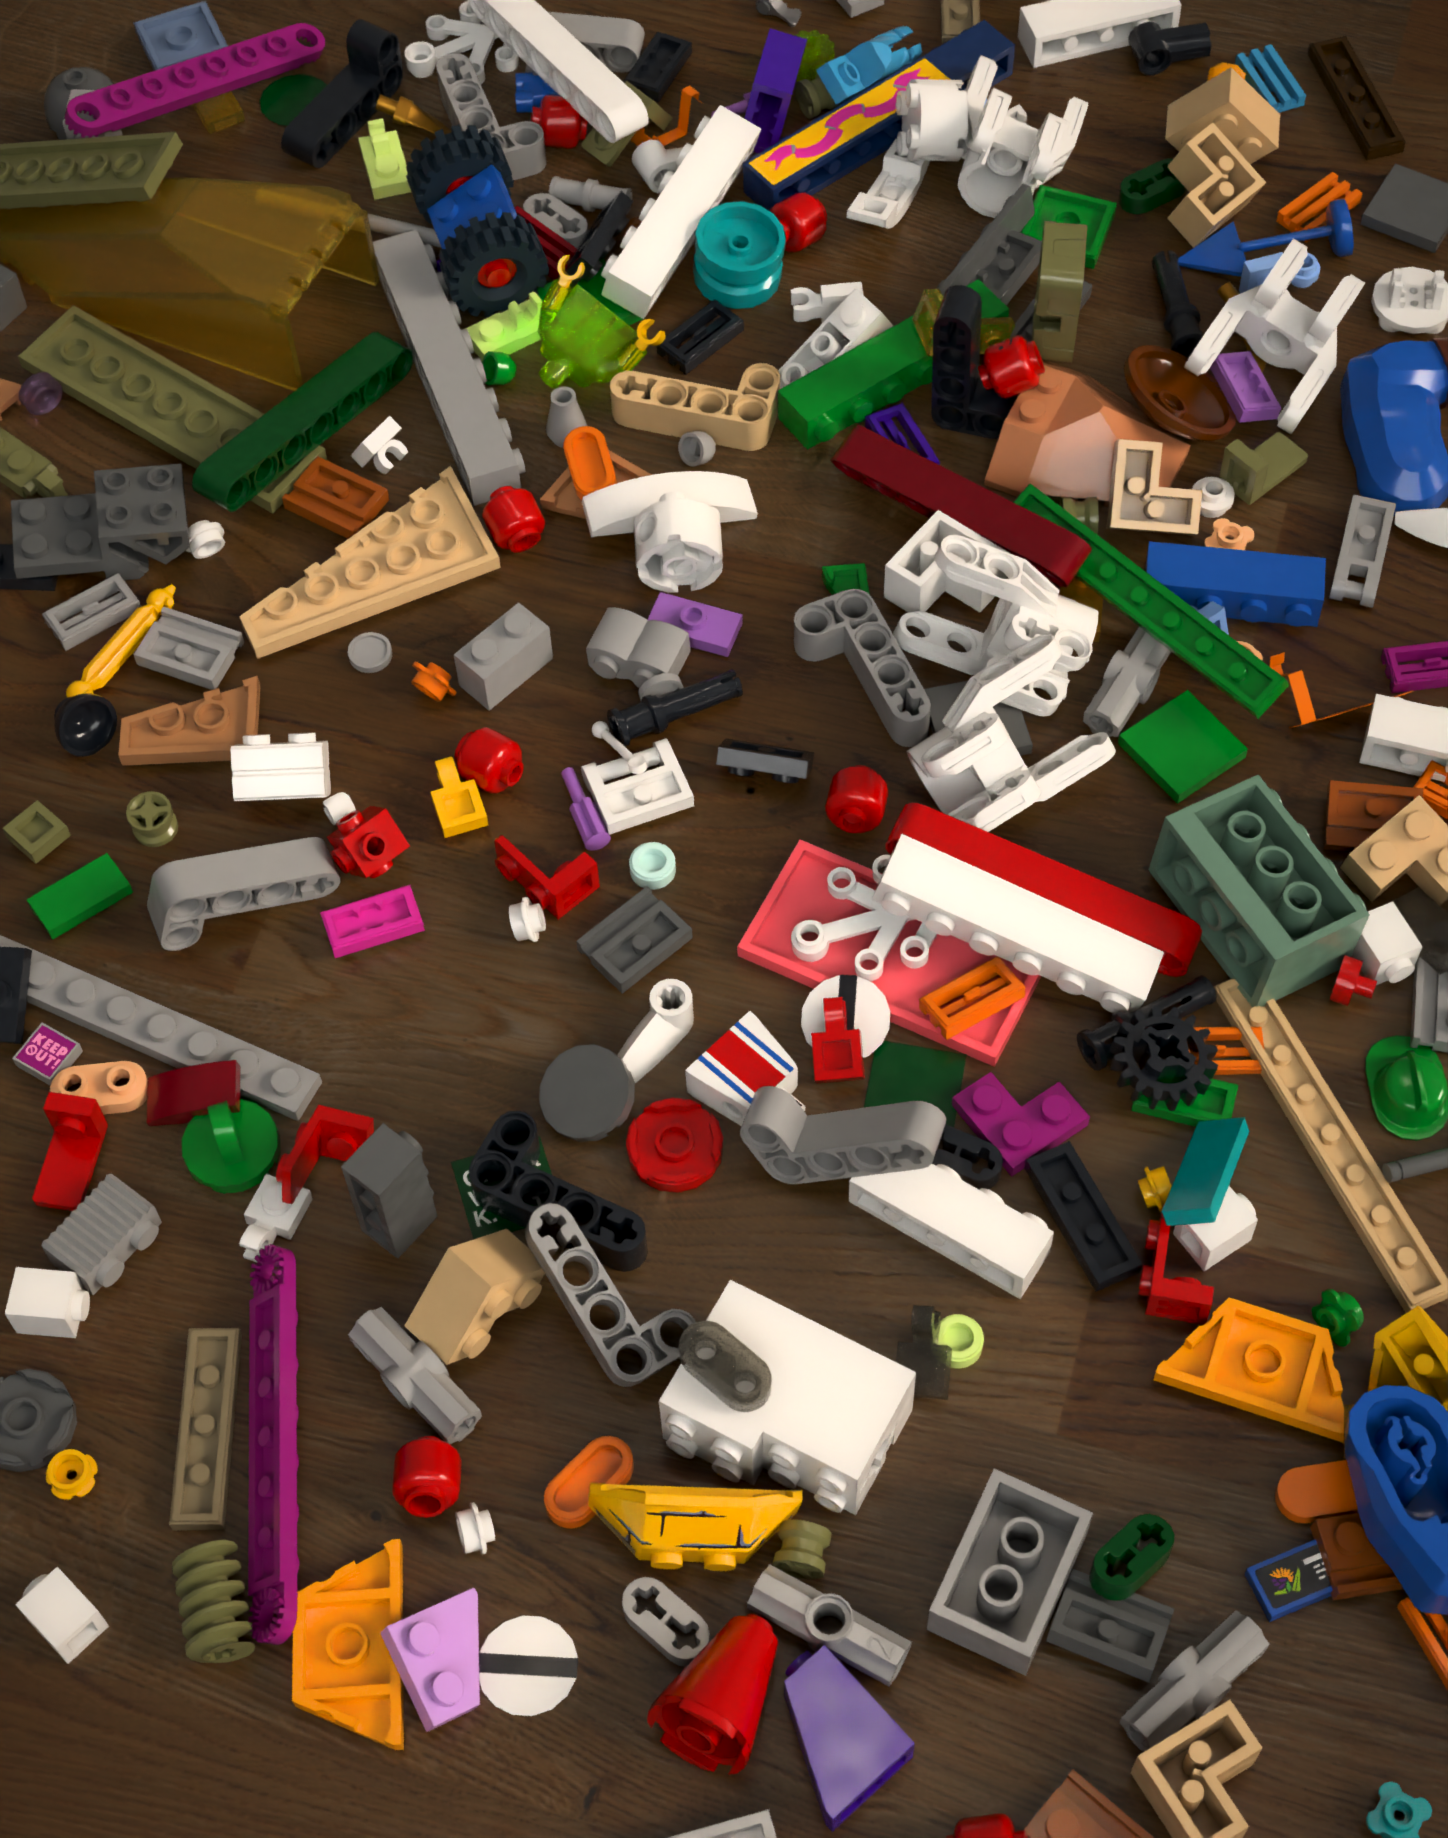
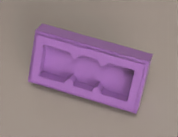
M1251 351L1219 354L1210 366V369L1238 422L1277 419L1281 406Z
M663 592L659 593L647 619L675 625L689 633L690 647L725 657L729 656L743 624L742 614Z

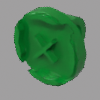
M240 1099V1112L232 1113L228 1102L223 1101L207 1106L209 1115L194 1116L188 1123L182 1137V1157L195 1181L211 1187L213 1191L226 1194L244 1192L260 1184L266 1174L269 1175V1170L274 1162L277 1163L281 1151L278 1129L266 1110L256 1103Z

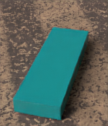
M1245 1117L1200 1121L1197 1123L1162 1209L1167 1226L1215 1222L1249 1134Z

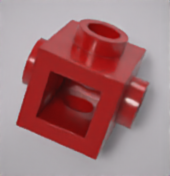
M369 806L362 812L354 810L337 821L336 826L338 829L327 836V839L334 848L330 854L341 871L345 874L350 872L351 875L364 878L370 877L371 879L387 872L394 864L392 859L410 847L388 810L376 806Z

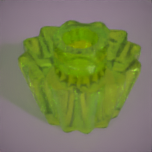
M801 30L794 36L805 38L807 42L796 81L803 79L811 81L815 79L818 68L834 59L835 43L829 40L827 34H820L817 30L810 32Z

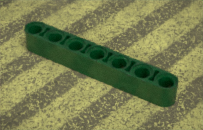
M379 332L370 333L206 458L194 473L192 479L193 490L229 512L238 510L400 383L411 369L413 352Z

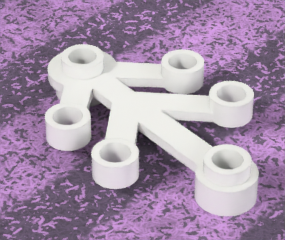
M469 1L462 3L459 7L461 21L447 19L443 15H433L426 20L427 36L431 40L441 41L449 35L461 37L435 48L430 43L423 41L414 42L407 46L404 52L406 67L415 77L425 78L430 76L442 56L451 53L461 54L473 48L469 60L480 84L485 81L484 64L494 40L498 36L486 25L480 24L482 21L474 14ZM505 43L503 47L496 50V67L500 71L512 72L518 68V55Z
M881 855L873 862V879L877 884H879L882 877L878 870L887 865L891 855ZM838 867L833 869L827 878L828 891L831 896L836 899L851 900L872 911L826 924H821L815 920L802 921L792 931V950L799 959L806 962H814L822 959L827 954L829 943L879 930L869 948L861 950L855 957V972L857 976L868 981H874L882 975L883 962L905 924L915 919L907 915L897 916L886 911L881 903L872 900L875 893L874 889L857 882L854 873L850 869ZM838 879H846L850 882L845 888H838L833 883ZM922 922L915 936L907 937L901 944L900 958L902 963L909 968H920L927 963L929 948L937 936L936 933L930 931L925 926V923ZM807 932H814L818 934V938L814 941H805L802 935ZM911 947H918L923 951V954L919 957H911L906 951ZM865 960H873L878 964L872 970H866L861 967V963Z

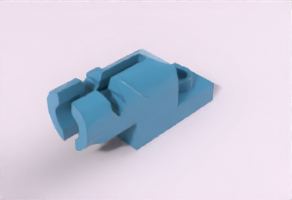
M899 26L859 44L847 54L833 59L818 68L816 71L835 104H840L870 88L874 83L882 81L899 71L906 64L919 59L922 54L921 44H917L908 50L906 47H903L894 52L891 51L893 44L909 36L913 31L908 26Z

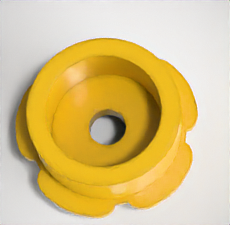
M1146 1166L1144 1168L1146 1177L1137 1181L1147 1208L1157 1205L1161 1212L1172 1186L1164 1166L1149 1170V1167Z
M74 1449L63 1450L57 1453L49 1462L46 1471V1482L52 1486L51 1491L53 1495L59 1499L70 1500L76 1495L77 1497H83L95 1485L94 1475L98 1471L97 1464L88 1454L84 1455L82 1452ZM70 1472H77L74 1479H68Z

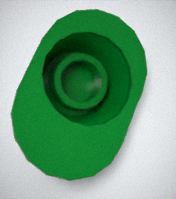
M1395 1035L1383 1038L1374 1044L1365 1058V1072L1372 1107L1377 1120L1388 1132L1401 1139L1418 1141L1432 1137L1443 1129L1448 1119V1083L1437 1054L1429 1046L1418 1045V1048L1410 1047V1037Z

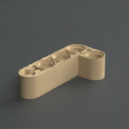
M757 363L748 367L742 375L737 391L637 371L620 372L610 381L612 416L619 425L679 438L685 433L703 431L714 439L715 445L755 451L767 445L778 416L780 374L774 366L767 363Z

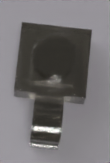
M913 1306L911 1320L913 1343L898 1342L896 1363L916 1372L914 1398L948 1400L952 1348L948 1345H938L941 1312L935 1311L934 1306Z

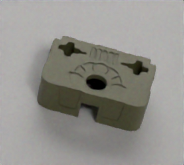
M1044 221L1032 329V341L1036 343L1044 361L1069 363L1073 361L1085 270L1087 225Z

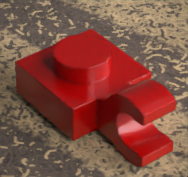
M843 997L823 998L826 1032L811 1033L815 1082L829 1083L865 1080L862 1035L860 1029L847 1030L846 1001H843Z

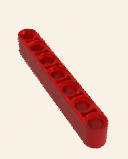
M908 803L902 808L885 844L886 850L890 855L901 834L906 835L1163 951L1164 955L1158 967V973L1170 977H1180L1187 973L1202 936L1200 925L1193 919L926 805Z

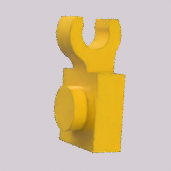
M452 756L435 761L441 789L431 791L430 793L444 838L488 826L487 815L475 780L472 779L461 783Z

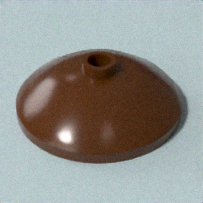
M1143 345L1135 348L1130 353L1124 363L1127 387L1142 412L1154 424L1171 434L1195 441L1220 440L1230 433L1235 426L1236 416L1213 376L1208 372L1199 376L1184 368L1189 358L1164 347Z

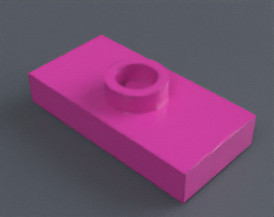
M410 885L320 912L335 958L425 931Z

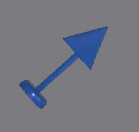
M1343 198L1331 201L1326 209L1327 226L1240 243L1233 221L1179 257V266L1241 277L1244 261H1246L1244 252L1289 244L1293 239L1304 241L1325 236L1329 237V242L1335 255L1339 257L1351 256L1354 248V239L1348 205Z

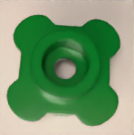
M1326 1289L1321 1293V1303L1312 1307V1316L1318 1326L1329 1329L1330 1336L1335 1344L1345 1347L1351 1342L1350 1334L1362 1326L1364 1321L1363 1311L1356 1299L1350 1294Z

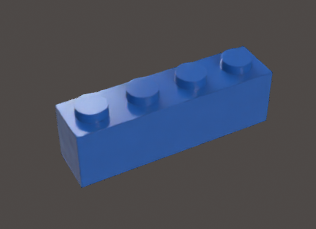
M1152 541L1148 543L1144 571L1187 604L1194 606L1198 610L1213 601L1225 608L1226 618L1241 619L1248 622L1282 623L1295 627H1317L1324 603L1326 558Z

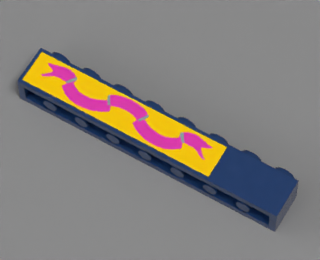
M985 20L969 29H965L958 36L941 46L933 48L926 55L910 64H906L894 74L874 83L862 93L844 101L830 112L815 118L808 125L791 135L783 137L779 142L759 154L750 157L749 160L743 163V192L757 205L762 206L768 211L776 203L795 193L804 192L811 196L891 147L895 139H897L898 132L902 131V115H897L896 112L898 91H906L907 84L911 79L962 80L964 84L958 90H964L980 55L994 60L998 67L991 87L1013 74L1015 44Z

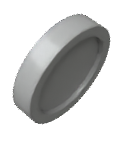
M375 632L358 635L348 646V657L351 665L356 670L364 673H374L384 669L390 663L393 655L390 641L384 635Z
M662 673L647 679L640 686L638 694L640 700L646 695H656L659 698L683 689V685L678 675Z

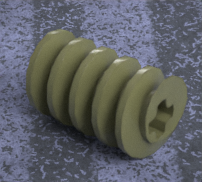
M224 1539L199 1544L184 1551L172 1562V1572L178 1578L175 1583V1591L182 1599L178 1607L179 1615L186 1619L182 1623V1635L189 1640L185 1644V1653L190 1660L200 1663H225L247 1657L255 1651L254 1643L238 1642V1638L251 1632L252 1625L247 1621H235V1617L248 1611V1603L238 1600L231 1601V1597L239 1595L245 1589L244 1582L228 1580V1577L241 1571V1562L237 1560H224V1557L232 1555L238 1549V1545L233 1541Z

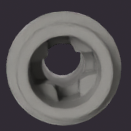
M565 386L558 387L551 393V405L546 425L548 437L555 445L563 448L564 439L569 432L575 428L587 426V422L576 400L575 391Z

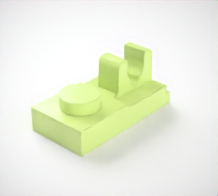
M383 118L367 121L369 136L359 137L358 141L374 200L410 193L411 189L406 177L408 175L407 165L397 130L385 132Z
M536 292L529 293V300L517 304L514 300L509 303L508 310L502 313L498 312L465 328L470 334L473 349L481 360L489 351L503 352L510 355L557 332L555 324L545 313L544 302Z

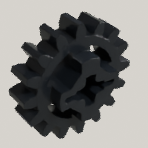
M1154 1005L1148 1018L1141 1011H1135L1130 1020L1131 1023L1125 1021L1121 1023L1116 1034L1118 1037L1114 1038L1110 1046V1052L1115 1054L1109 1065L1110 1070L1122 1071L1117 1081L1118 1087L1131 1085L1134 1090L1130 1099L1134 1102L1142 1095L1148 1097L1149 1109L1154 1110L1159 1100L1165 1101L1169 1111H1174L1180 1098L1186 1105H1192L1198 1093L1202 1095L1206 1093L1211 1084L1210 1079L1213 1078L1218 1068V1064L1212 1061L1218 1051L1217 1046L1205 1045L1210 1034L1209 1029L1196 1031L1193 1028L1196 1021L1194 1015L1189 1016L1185 1021L1178 1019L1179 1011L1177 1007H1173L1169 1015L1165 1016L1162 1015L1158 1005Z

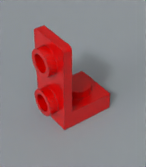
M503 835L494 840L497 855L495 864L500 873L510 882L514 880L519 882L525 888L526 895L533 904L539 903L542 910L546 908L558 920L600 887L597 862L585 851L573 861H566L561 864L554 872L553 877L549 879Z
M48 1092L43 1110L54 1133L32 1199L37 1206L73 1211L77 1209L79 1203L84 1202L108 1123L96 1099Z
M318 1104L310 1120L300 1124L295 1138V1145L290 1154L284 1153L279 1161L276 1180L282 1183V1202L294 1203L320 1156L346 1162L374 1133V1118Z
M1161 1209L1159 1221L1149 1219L1145 1249L1154 1250L1152 1266L1143 1265L1138 1295L1147 1296L1145 1315L1204 1325L1207 1322L1212 1307L1214 1287L1202 1285L1200 1281L1191 1277L1163 1278L1170 1225L1167 1226Z

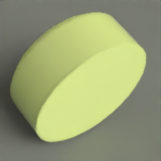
M949 1315L940 1320L934 1329L932 1338L933 1352L936 1358L948 1367L961 1369L971 1366L979 1359L982 1353L984 1343L983 1331L974 1319L966 1315Z

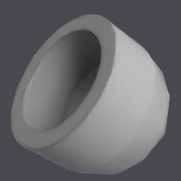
M703 431L685 433L680 438L678 444L680 457L688 466H698L707 463L713 458L716 451L714 439Z

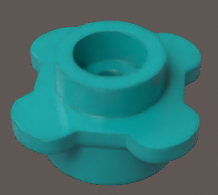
M1386 1782L1381 1785L1378 1790L1380 1797L1375 1810L1370 1811L1366 1816L1368 1829L1383 1838H1419L1418 1831L1422 1823L1429 1820L1432 1815L1430 1803L1425 1798H1413L1402 1792L1401 1787L1395 1782ZM1395 1811L1403 1813L1404 1819L1402 1821L1395 1819Z

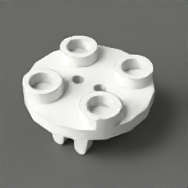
M1417 267L1394 268L1392 271L1385 273L1375 283L1371 302L1375 314L1379 317V325L1382 329L1388 332L1402 331L1412 334H1438L1444 330L1445 324L1448 321V283L1444 279V271L1435 270L1434 273Z

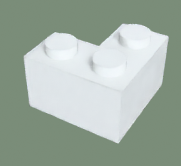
M938 510L885 565L884 598L908 613L916 611L926 612L946 591L963 603L981 612L995 596L950 580L937 566L935 554L942 540L948 535L964 536L1001 551H1007ZM946 552L952 560L962 564L966 563L960 555ZM989 568L995 576L1007 579V575L996 568Z

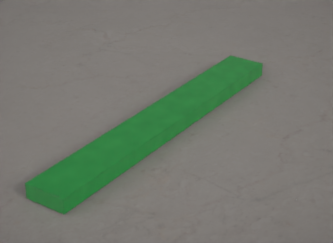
M1031 483L1014 500L1013 503L1071 531L1087 542L1092 551L1075 577L1257 719L1262 716L1289 686L1283 676Z

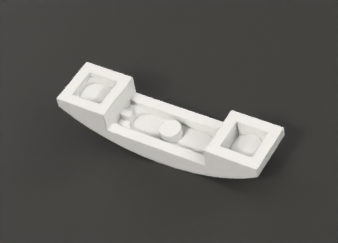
M895 139L884 155L881 173L867 194L859 192L847 210L846 218L887 229L894 227L911 205L930 160L910 161L906 156H898L896 148L897 139Z
M683 471L654 474L613 484L582 498V506L591 537L633 533L634 519L643 509L656 502H660V497L667 492H680L686 499L703 502L710 507H715L720 512V523L756 519L758 515L747 479L717 472Z

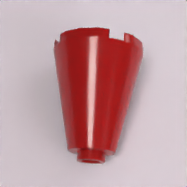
M754 1614L732 1617L654 1700L648 1710L647 1722L651 1729L655 1722L663 1729L664 1734L660 1741L669 1750L683 1760L711 1772L716 1770L718 1764L732 1766L728 1774H737L745 1768L751 1756L779 1644L771 1624Z

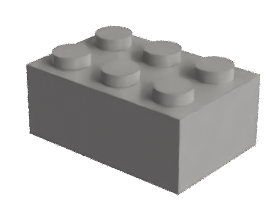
M993 1469L931 1605L927 1630L1026 1676L1088 1534L1093 1513L997 1469Z

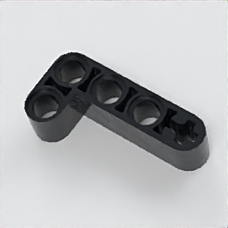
M364 19L354 22L348 32L346 47L349 64L289 123L282 136L281 148L283 152L316 168L325 166L378 111L375 109L379 96L383 95L391 98L402 82L403 66L397 35Z
M964 285L951 286L944 293L933 326L932 419L942 429L998 439L1003 423L1019 395L1004 399L998 396L993 388L985 389L981 378H979L978 371L980 363L981 297L970 287Z
M509 1111L501 1115L495 1121L469 1167L470 1183L477 1204L484 1210L526 1228L532 1213L538 1207L548 1203L561 1205L571 1213L573 1218L577 1216L591 1218L589 1223L579 1226L601 1264L622 1272L633 1271L639 1268L646 1260L648 1254L645 1224L641 1217L626 1208L535 1168L534 1166L541 1153L535 1121L530 1115L522 1111ZM514 1137H524L527 1139L521 1145L512 1146L507 1144ZM497 1176L504 1179L495 1186L482 1184L490 1177ZM534 1196L547 1198L545 1203L539 1206L526 1204L528 1199ZM545 1219L542 1220L543 1225L538 1234L543 1237L550 1235L559 1244L556 1235L561 1226L558 1223L549 1225ZM572 1243L566 1246L569 1249L574 1248Z

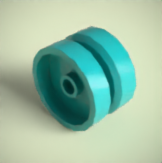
M744 201L727 202L710 209L700 219L695 236L696 252L693 262V274L695 284L701 293L709 300L713 301L715 299L723 306L733 309L753 308L768 301L778 290L782 276V259L786 242L783 225L767 209Z

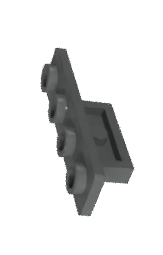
M1022 184L1016 193L1005 201L1003 209L992 223L984 227L979 239L971 249L963 253L958 265L947 279L939 283L935 291V302L943 299L944 293L949 287L955 285L967 286L978 279L1005 305L1010 302L1040 262L1042 241L1020 233L1035 213L1031 186Z

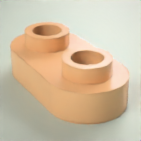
M131 1061L68 1067L60 1071L53 1078L50 1085V1092L96 1099L103 1115L130 1112L138 1109L146 1102L148 1079L141 1066ZM124 1078L129 1079L127 1084L123 1086H115L118 1080ZM77 1083L81 1084L77 1090L67 1091L70 1086Z

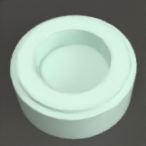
M658 842L644 843L634 849L630 856V875L638 886L642 888L648 886L651 890H656L667 886L673 880L676 873L675 856L666 845Z

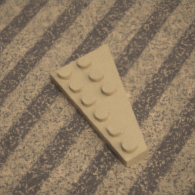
M450 466L439 474L440 480L426 490L420 487L410 494V501L395 512L386 511L335 548L336 554L320 565L315 562L304 570L305 576L289 588H278L239 616L243 630L256 658L264 657L501 568L499 556L452 467Z

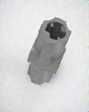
M1140 627L1125 650H1118L1112 657L1103 676L1102 686L1084 712L1083 722L1090 727L1094 734L1105 732L1109 737H1118L1138 703L1145 704L1149 699L1159 678L1160 668L1171 653L1169 649Z
M382 1307L368 1310L356 1321L355 1326L348 1334L350 1341L381 1373L380 1377L386 1387L404 1407L409 1410L414 1408L438 1435L449 1444L462 1441L474 1430L475 1425L482 1417L480 1409L449 1378V1373L444 1364L422 1341L416 1343Z
M770 1564L760 1575L747 1602V1609L807 1641L809 1647L814 1652H817L825 1645L836 1658L888 1687L896 1679L912 1645V1642L854 1611L843 1597L833 1593L823 1594ZM823 1616H833L838 1618L844 1627L835 1634L827 1635L817 1630L814 1624Z
M1236 1610L1196 1648L1189 1646L1162 1672L1158 1678L1159 1683L1147 1694H1144L1121 1717L1119 1723L1125 1729L1130 1740L1141 1751L1145 1752L1186 1727L1194 1718L1197 1720L1210 1712L1232 1688L1230 1684L1247 1671V1668L1268 1649L1270 1644L1265 1639L1261 1628L1249 1616H1244Z

